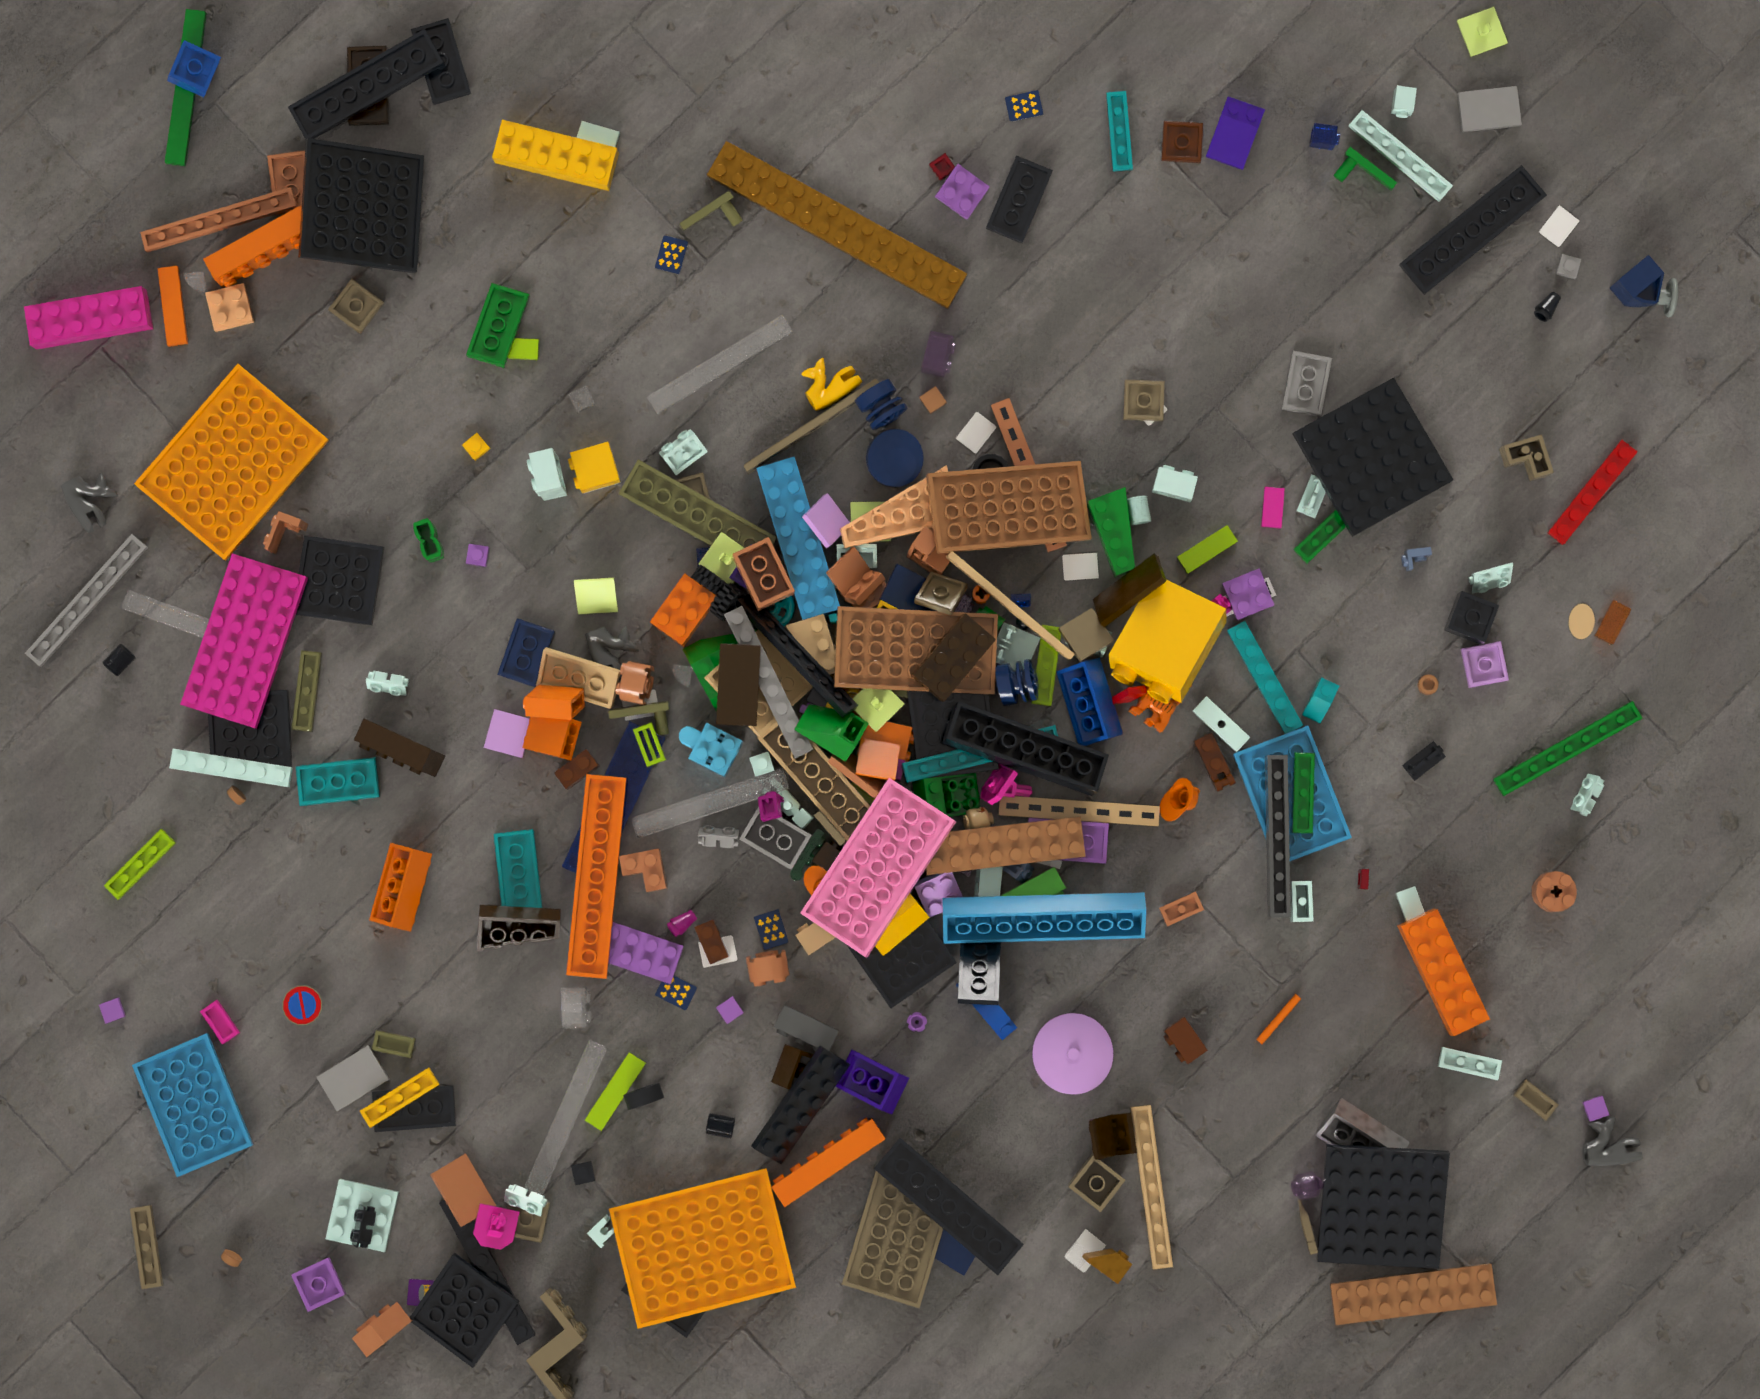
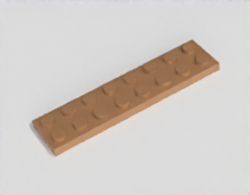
M1081 816L951 831L926 867V875L1086 857Z
M1490 1263L1330 1284L1335 1325L1497 1305L1492 1264Z

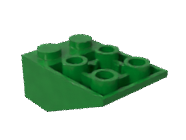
M809 704L794 730L846 762L869 723L852 712L842 718L832 708Z
M976 773L926 778L912 782L915 795L949 817L966 815L967 810L981 807Z

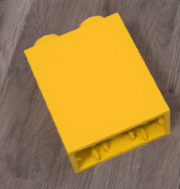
M1166 580L1164 584L1136 605L1109 653L1110 668L1114 669L1111 675L1117 681L1128 686H1132L1135 680L1148 686L1147 693L1161 703L1168 704L1171 698L1182 703L1226 624V608Z

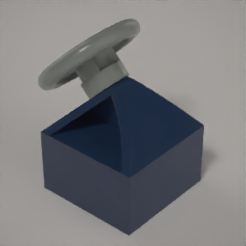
M1649 255L1610 287V290L1624 306L1648 307L1655 304L1664 305V314L1667 318L1673 316L1678 300L1677 280L1671 278L1667 283L1666 289H1661L1664 272Z

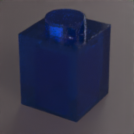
M1314 123L1311 130L1309 147L1333 150L1335 144L1338 145L1340 140V133H1337L1338 126Z

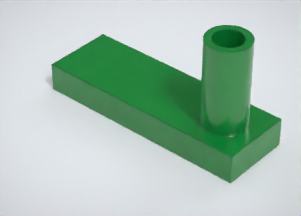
M1351 147L1345 152L1347 158L1333 175L1343 183L1353 168L1358 165L1391 191L1397 184L1395 180Z

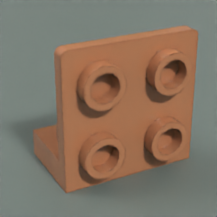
M278 511L277 515H274L272 518L270 534L267 533L263 542L265 545L264 549L276 554L286 528L297 533L300 530L306 532L308 524L299 518Z
M851 547L826 572L845 602L858 606L885 580L882 573L870 570L855 547Z

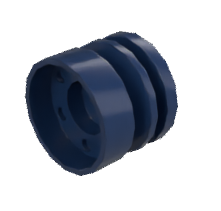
M890 379L874 385L855 400L862 413L871 410L866 420L867 422L873 421L870 424L872 430L891 424L908 409L905 403L898 405L902 401L901 397L891 399L896 392V388Z
M1030 659L1024 660V669L1021 661H1016V671H1013L1010 663L996 665L997 687L1003 706L1018 704L1019 694H1021L1024 702H1028L1029 695L1032 701L1038 700V677Z

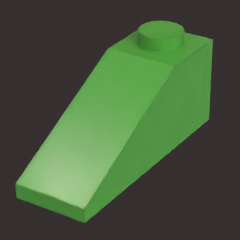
M1053 867L1001 896L1063 895L1062 890L1066 887L1057 870Z

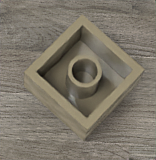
M1091 1154L1067 1186L1101 1212L1125 1182V1179L1103 1161L1095 1160L1094 1154Z

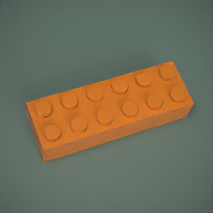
M302 205L205 257L203 260L214 280L222 288L233 286L236 280L241 277L247 278L254 273V270L269 266L271 261L276 258H284L294 248L299 249Z
M1431 909L1397 925L1448 1034L1454 1037L1490 1020L1438 909Z

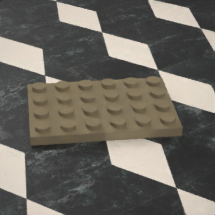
M877 1171L874 1175L842 1285L920 1309L943 1228Z

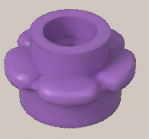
M915 1012L907 1019L908 1027L913 1032H921L925 1029L927 1019L921 1013Z

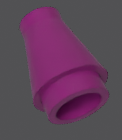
M690 909L688 912L670 919V922L666 925L675 937L681 936L697 920V917Z

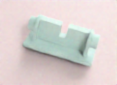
M1311 474L1297 508L1298 512L1312 518L1316 517L1326 493L1317 476Z
M375 670L369 672L368 678H366L367 689L373 692H387L394 696L407 695L406 686H408L409 679L405 676L391 674L390 680H387L388 673Z
M1587 774L1570 809L1578 811L1586 817L1588 814H1591L1596 803L1591 797L1592 795L1596 798L1599 797L1605 786L1603 784L1604 780L1600 776Z
M510 1184L508 1189L505 1190L504 1202L541 1217L542 1209L547 1203L545 1196L531 1191L529 1197H527V1189L516 1184Z

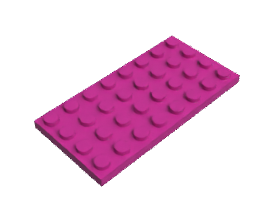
M232 553L180 705L257 729L308 577Z

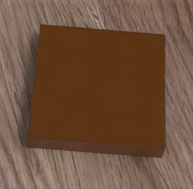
M1164 121L1161 161L1201 163L1203 123Z

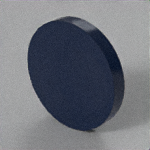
M885 430L876 435L868 446L866 453L868 470L876 481L885 486L900 487L911 483L919 475L923 466L924 456L919 441L905 430Z

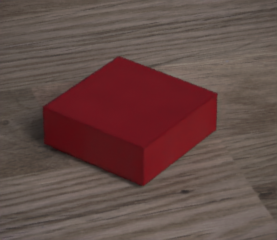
M946 153L929 163V166L940 181L949 176L955 168Z
M1359 869L1358 889L1367 890L1369 886V869Z

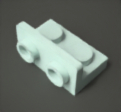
M691 429L681 432L677 436L678 439L672 443L665 444L661 448L662 451L659 452L675 475L708 452Z

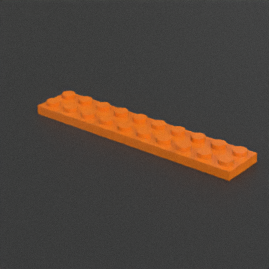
M586 774L566 975L607 979L627 778Z

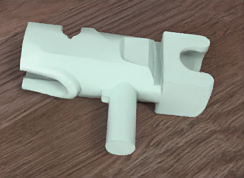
M773 779L770 783L778 790V794L784 797V802L780 803L781 811L787 816H794L792 820L801 829H804L814 817L805 808H801V804L776 779ZM764 788L762 792L765 794L771 791L768 788Z

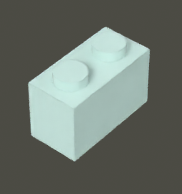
M1163 465V468L1159 467L1152 493L1191 502L1198 477L1193 476L1194 473L1191 471H1174L1175 468L1168 465Z
M1312 881L1290 882V922L1313 921Z

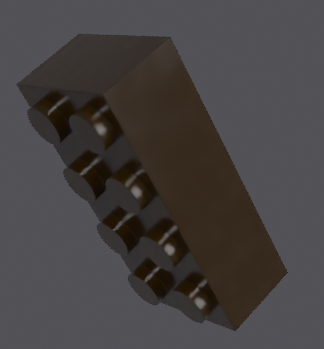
M966 613L962 614L911 676L937 699L944 702L996 639Z

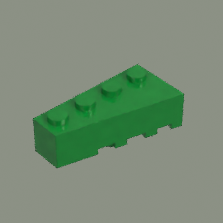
M1126 487L1087 502V507L1115 578L1127 574L1135 568Z

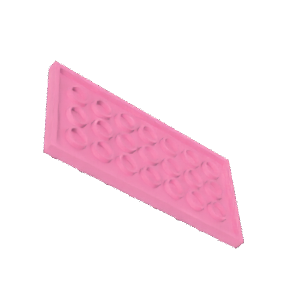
M889 778L802 909L801 914L867 958L956 821Z

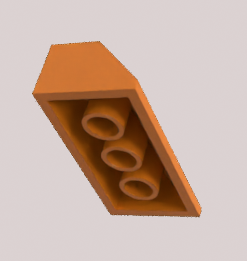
M390 843L369 918L370 921L411 932L417 908L420 904L423 886L426 882L428 868L431 864V853Z

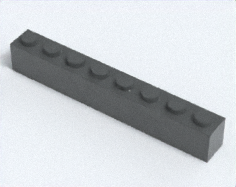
M1288 755L1265 756L1268 918L1291 917Z

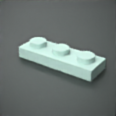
M1441 1047L1438 1067L1494 1080L1499 1079L1502 1060Z

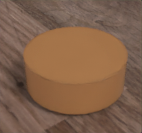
M1424 675L1419 679L1417 686L1422 694L1431 695L1437 691L1439 683L1433 675Z
M231 786L227 790L228 796L236 804L242 805L246 801L245 795L237 787Z
M225 1249L221 1255V1259L233 1267H238L242 1261L241 1256L228 1249Z

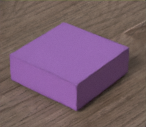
M733 996L716 1007L727 1024L744 1013Z
M120 998L99 1005L105 1024L126 1017Z
M1603 1096L1582 1102L1590 1122L1609 1116Z

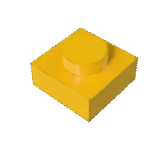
M478 433L462 444L475 461L490 450V447Z

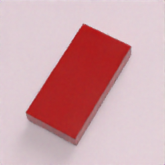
M1146 686L1127 687L1112 697L1113 704L1128 703L1136 700L1147 693Z

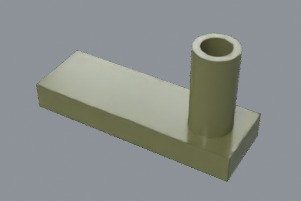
M728 191L682 221L679 225L685 231L719 208L722 209L733 227L743 220L731 203L733 196Z
M669 700L648 703L646 705L614 708L608 711L609 719L654 712L657 735L669 734L666 710L670 709Z

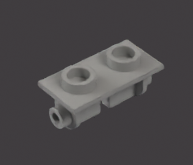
M710 825L700 827L698 844L716 847V840H720V847L722 848L738 847L739 830L733 827L715 828Z

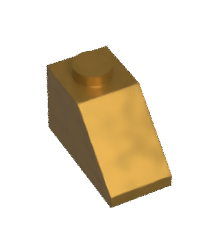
M1112 1248L1084 1253L1082 1256L1089 1264L1117 1284H1119L1132 1266L1127 1260L1129 1256L1120 1249L1118 1252Z

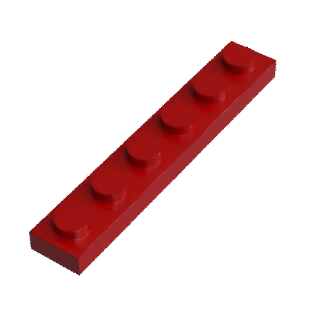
M1620 440L1547 533L1564 545L1636 455L1637 451L1625 441Z

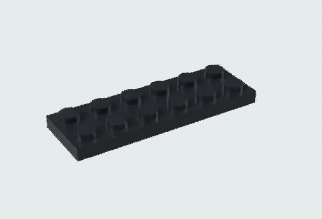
M819 1046L751 1147L782 1165L850 1064L824 1047Z

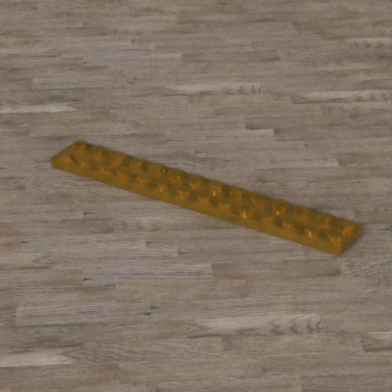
M727 141L707 173V177L947 309L967 276V273Z

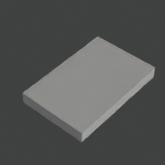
M1517 86L1457 93L1462 132L1518 127L1522 125Z
M1292 351L1282 410L1321 417L1332 358Z
M369 1045L316 1077L337 1112L390 1080Z

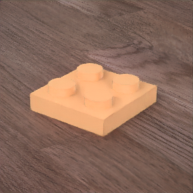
M244 283L205 293L215 332L254 323Z

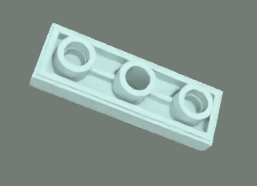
M1207 696L1193 710L1235 752L1250 738ZM1218 721L1224 722L1223 728L1218 726Z

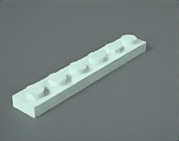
M1363 110L1349 124L1348 127L1438 202L1452 188L1453 185Z
M180 749L172 750L169 767L170 769L290 787L293 769L287 766Z

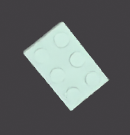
M553 448L529 453L530 459H527L529 471L534 476V479H531V483L538 497L541 496L546 501L567 496L559 457Z

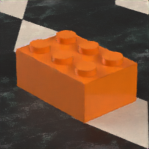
M684 573L650 623L684 647L709 613L712 606L711 603L716 595Z

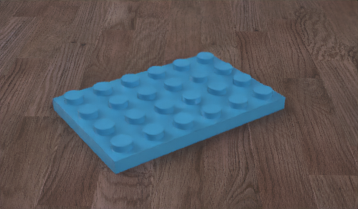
M1309 726L1233 754L1265 839V756L1288 755L1290 861L1352 838ZM1294 752L1315 753L1312 834L1292 833Z
M208 1033L132 1065L177 1177L253 1145Z

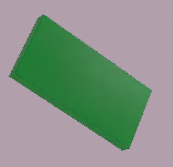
M491 283L466 356L505 368L530 295Z

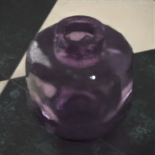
M1312 1171L1297 1174L1293 1181H1291V1189L1294 1196L1301 1200L1319 1196L1320 1189L1323 1188L1321 1178L1317 1177Z

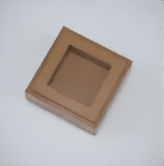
M936 386L919 397L930 414L947 404Z

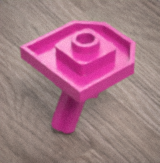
M998 763L999 769L993 770L983 785L980 795L983 801L993 805L1002 799L1003 796L1012 798L1015 796L1030 797L1032 787L1015 783L1014 779L1018 773Z
M479 1203L473 1234L479 1244L484 1247L501 1250L512 1243L520 1211Z

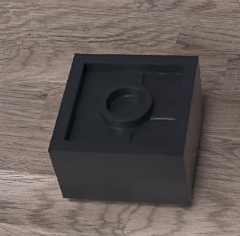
M1461 591L1457 593L1444 631L1482 645L1487 640L1499 605Z

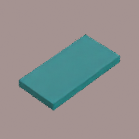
M376 757L296 766L299 806L380 797Z
M534 829L495 833L494 843L501 906L543 908Z

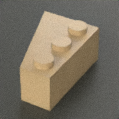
M824 614L785 625L790 634L830 676H834L835 649Z

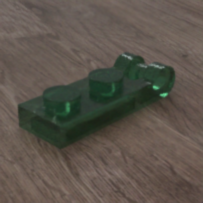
M818 828L790 873L791 878L795 881L801 880L803 876L802 869L805 864L808 866L811 864L815 857L812 854L816 847L820 849L826 839L823 837L824 832Z

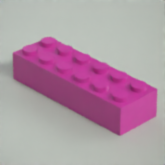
M142 286L24 306L29 343L36 350L153 329L147 290Z

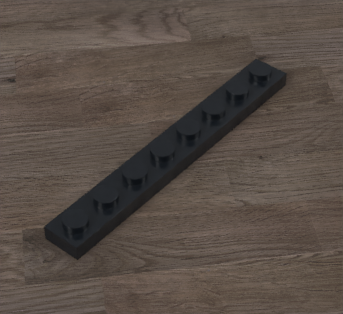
M750 593L737 600L735 605L737 607L743 606L748 619L842 718L856 710L858 704L843 688L834 687V679L767 608L758 611Z
M441 1201L439 1204L473 1266L514 1296L489 1248L481 1246L474 1236V1221L472 1220L460 1227L446 1201ZM518 1303L505 1322L517 1345L536 1335Z

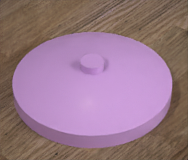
M1077 1013L1062 1014L1045 1023L1036 1035L1032 1050L1033 1063L1039 1077L1052 1089L1065 1094H1082L1096 1088L1107 1077L1113 1062V1046L1108 1033L1096 1020Z

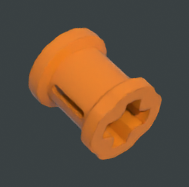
M977 585L973 589L972 598L977 604L986 603L990 594ZM980 589L983 593L987 594L984 595L983 599H980L978 595L976 596Z

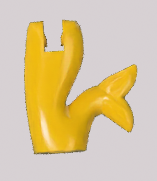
M824 358L819 359L815 367L803 371L802 376L814 379L813 385L805 392L815 411L824 409L858 387L862 380L858 375L853 376L856 370L852 366L841 369L836 373L826 389Z

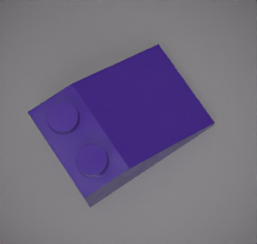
M1228 96L1206 157L1243 170L1265 109Z
M851 1049L846 1060L850 1066L835 1087L881 1111L893 1114L909 1077Z

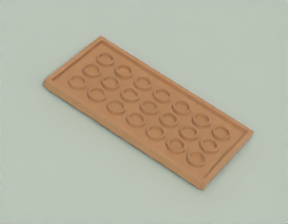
M1081 461L939 472L926 475L937 554L1092 539Z
M838 606L834 687L929 692L911 675L960 616L965 613L953 612L952 615H948L939 611ZM966 613L996 640L952 693L994 695L998 614Z

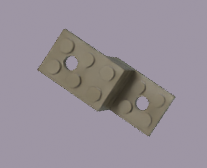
M549 1288L540 1298L564 1329L531 1354L526 1361L556 1399H574V1392L568 1384L564 1385L562 1383L560 1373L555 1368L552 1369L551 1366L584 1341L588 1336L586 1334L587 1328L581 1321L577 1322L573 1317L575 1313L568 1305L564 1306L559 1292L556 1289L552 1290Z

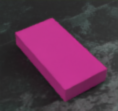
M1264 487L1261 527L1282 528L1285 488Z
M218 1000L200 1011L222 1045L240 1033Z

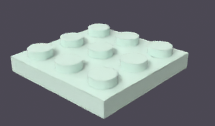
M339 1179L325 1239L352 1245L350 1234L352 1229H355V1210L358 1209L359 1204L365 1206V1210H367V1206L375 1207L376 1217L374 1226L366 1225V1229L373 1230L371 1244H368V1249L386 1252L399 1192Z

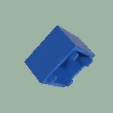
M184 40L167 81L204 98L221 57Z

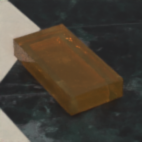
M1613 600L1594 636L1613 645L1631 609Z

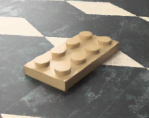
M546 647L543 650L536 686L550 685L584 688V701L611 709L615 701V691L619 682L620 670Z

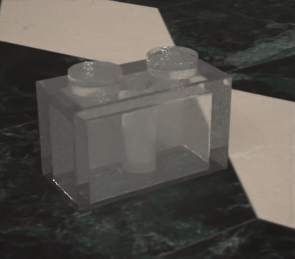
M587 987L561 988L562 1029L587 1028L588 1023H591V1011H588L587 1003H591V993L587 991Z

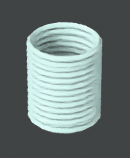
M1136 496L1127 499L1130 525L1151 522L1147 496Z

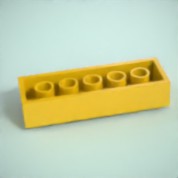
M502 120L492 158L497 164L609 191L619 152L616 147Z

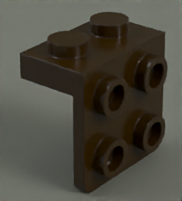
M1131 1112L1111 1114L1089 1120V1132L1095 1160L1137 1153Z

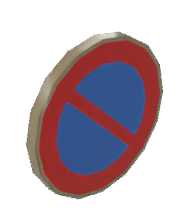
M298 985L291 988L285 994L282 1001V1010L290 1022L296 1025H308L320 1016L322 999L314 988L307 985Z

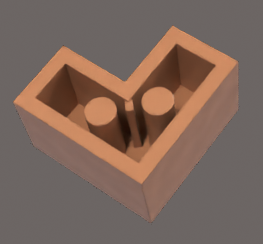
M925 526L912 543L907 557L928 572L940 575L944 573L951 563L946 558L948 553L937 554L934 530Z
M660 849L619 856L622 876L643 873L646 892L668 889Z
M398 1302L391 1307L387 1304L378 1311L381 1314L380 1316L376 1317L373 1315L356 1329L358 1333L352 1339L366 1357L371 1355L412 1321Z

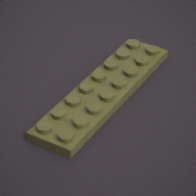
M639 459L619 492L620 496L712 546L721 532L744 548L768 537L774 545L777 539L776 536Z

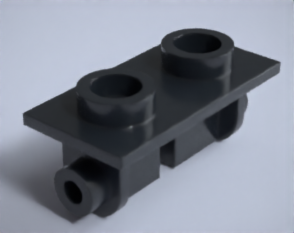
M1433 741L1402 766L1415 781L1446 756L1441 746H1437Z
M359 1204L358 1209L355 1210L354 1221L356 1223L355 1229L351 1231L350 1241L356 1248L359 1247V1243L362 1248H368V1244H371L373 1230L366 1229V1225L374 1226L376 1217L375 1207L367 1206V1210H365L366 1207Z

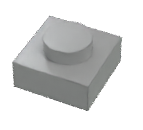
M1562 254L1556 275L1575 280L1581 259Z

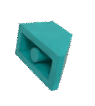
M1322 677L1318 679L1302 716L1320 724L1340 686Z

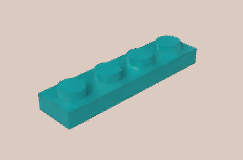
M1126 91L1106 92L1113 172L1133 170Z

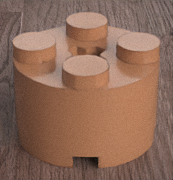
M628 661L627 664L622 663L620 668L621 682L617 683L615 691L619 695L620 700L646 705L647 702L644 700L645 698L649 699L653 687L654 677L650 676L651 671L654 672V667Z
M1558 871L1546 872L1540 875L1534 882L1531 891L1534 902L1547 912H1560L1568 909L1574 904L1577 895L1576 885L1571 876ZM1557 889L1558 893L1555 895L1551 894V890Z
M778 950L757 953L755 954L756 958L751 959V956L746 957L750 982L754 983V986L765 985L770 980H774V983L784 982L787 976L790 975L785 950H782L781 954H778Z

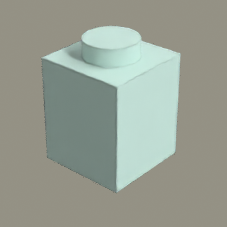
M1397 85L1394 90L1391 114H1396V117L1399 118L1411 116L1414 112L1417 88Z
M769 752L749 758L756 778L775 772Z

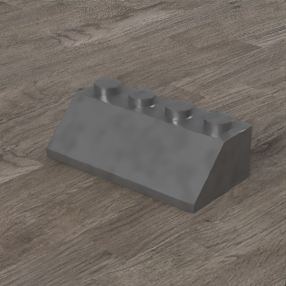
M1340 1098L1333 1106L1315 1136L1327 1144L1388 1148H1407L1409 1145V1141L1343 1098Z

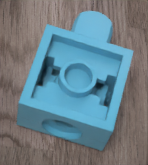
M709 723L705 724L702 732L693 727L686 726L679 733L680 742L693 749L688 759L723 777H726L743 744L742 740Z

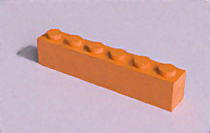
M867 1117L857 1123L858 1128L853 1131L849 1128L840 1134V1140L837 1142L831 1140L823 1146L825 1150L818 1154L815 1151L806 1157L808 1160L803 1165L797 1163L790 1168L791 1173L784 1177L781 1174L775 1178L771 1188L783 1206L786 1207L885 1140L886 1137L874 1119L868 1120Z

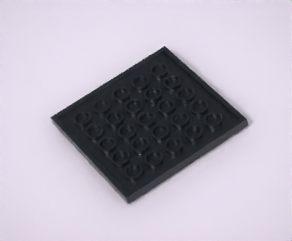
M307 138L298 258L416 273L424 155Z
M1395 378L1384 382L1292 433L1352 537L1454 480Z
M1326 1144L1317 1262L1439 1269L1450 1158L1449 1151Z

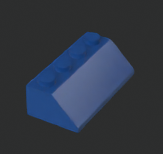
M1100 658L1083 661L1056 671L1078 744L1088 746L1123 735Z

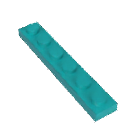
M1243 621L1227 630L1283 733L1287 734L1302 727L1303 723L1247 623Z

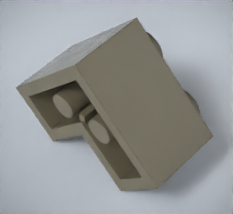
M1542 434L1504 445L1499 449L1504 467L1507 468L1524 463L1530 481L1544 478L1554 473Z

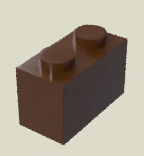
M585 749L554 772L564 788L569 790L584 779L586 774H591L600 765L589 750Z
M714 919L694 927L710 965L730 957Z
M1181 1017L1163 1030L1165 1032L1163 1038L1169 1046L1174 1045L1177 1050L1175 1055L1181 1063L1185 1061L1186 1064H1189L1208 1051L1185 1017Z

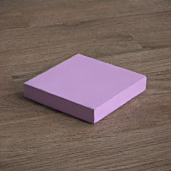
M828 493L823 495L802 516L825 548L831 546L841 536L840 528L850 523Z
M1501 641L1461 649L1468 688L1509 680Z
M494 709L484 748L523 758L525 749L522 747L529 725V718Z

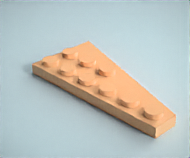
M947 465L935 473L948 472ZM924 478L840 528L844 549L919 533L925 526L933 528L927 479Z

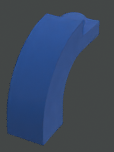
M972 1004L1001 1040L1018 1028L999 1004Z

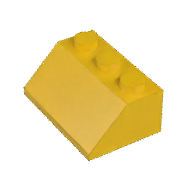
M910 893L875 945L883 956L930 918Z

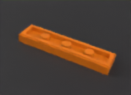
M179 267L158 268L167 346L188 344Z

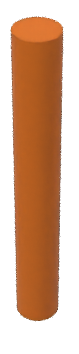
M1295 994L1256 1039L1260 1044H1263L1301 998Z

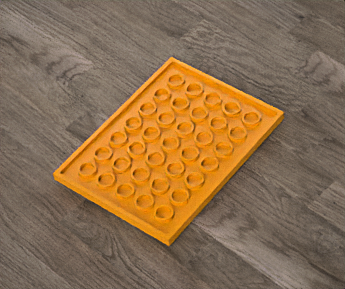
M237 364L134 484L226 561L326 445L329 439L241 365Z
M767 1168L609 1208L638 1329L796 1288Z

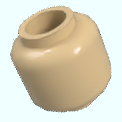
M985 807L969 809L966 815H963L965 830L991 827V824H994L992 812L988 813Z

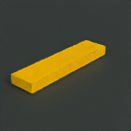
M427 1068L360 1110V1113L369 1128H372L440 1084L431 1069Z

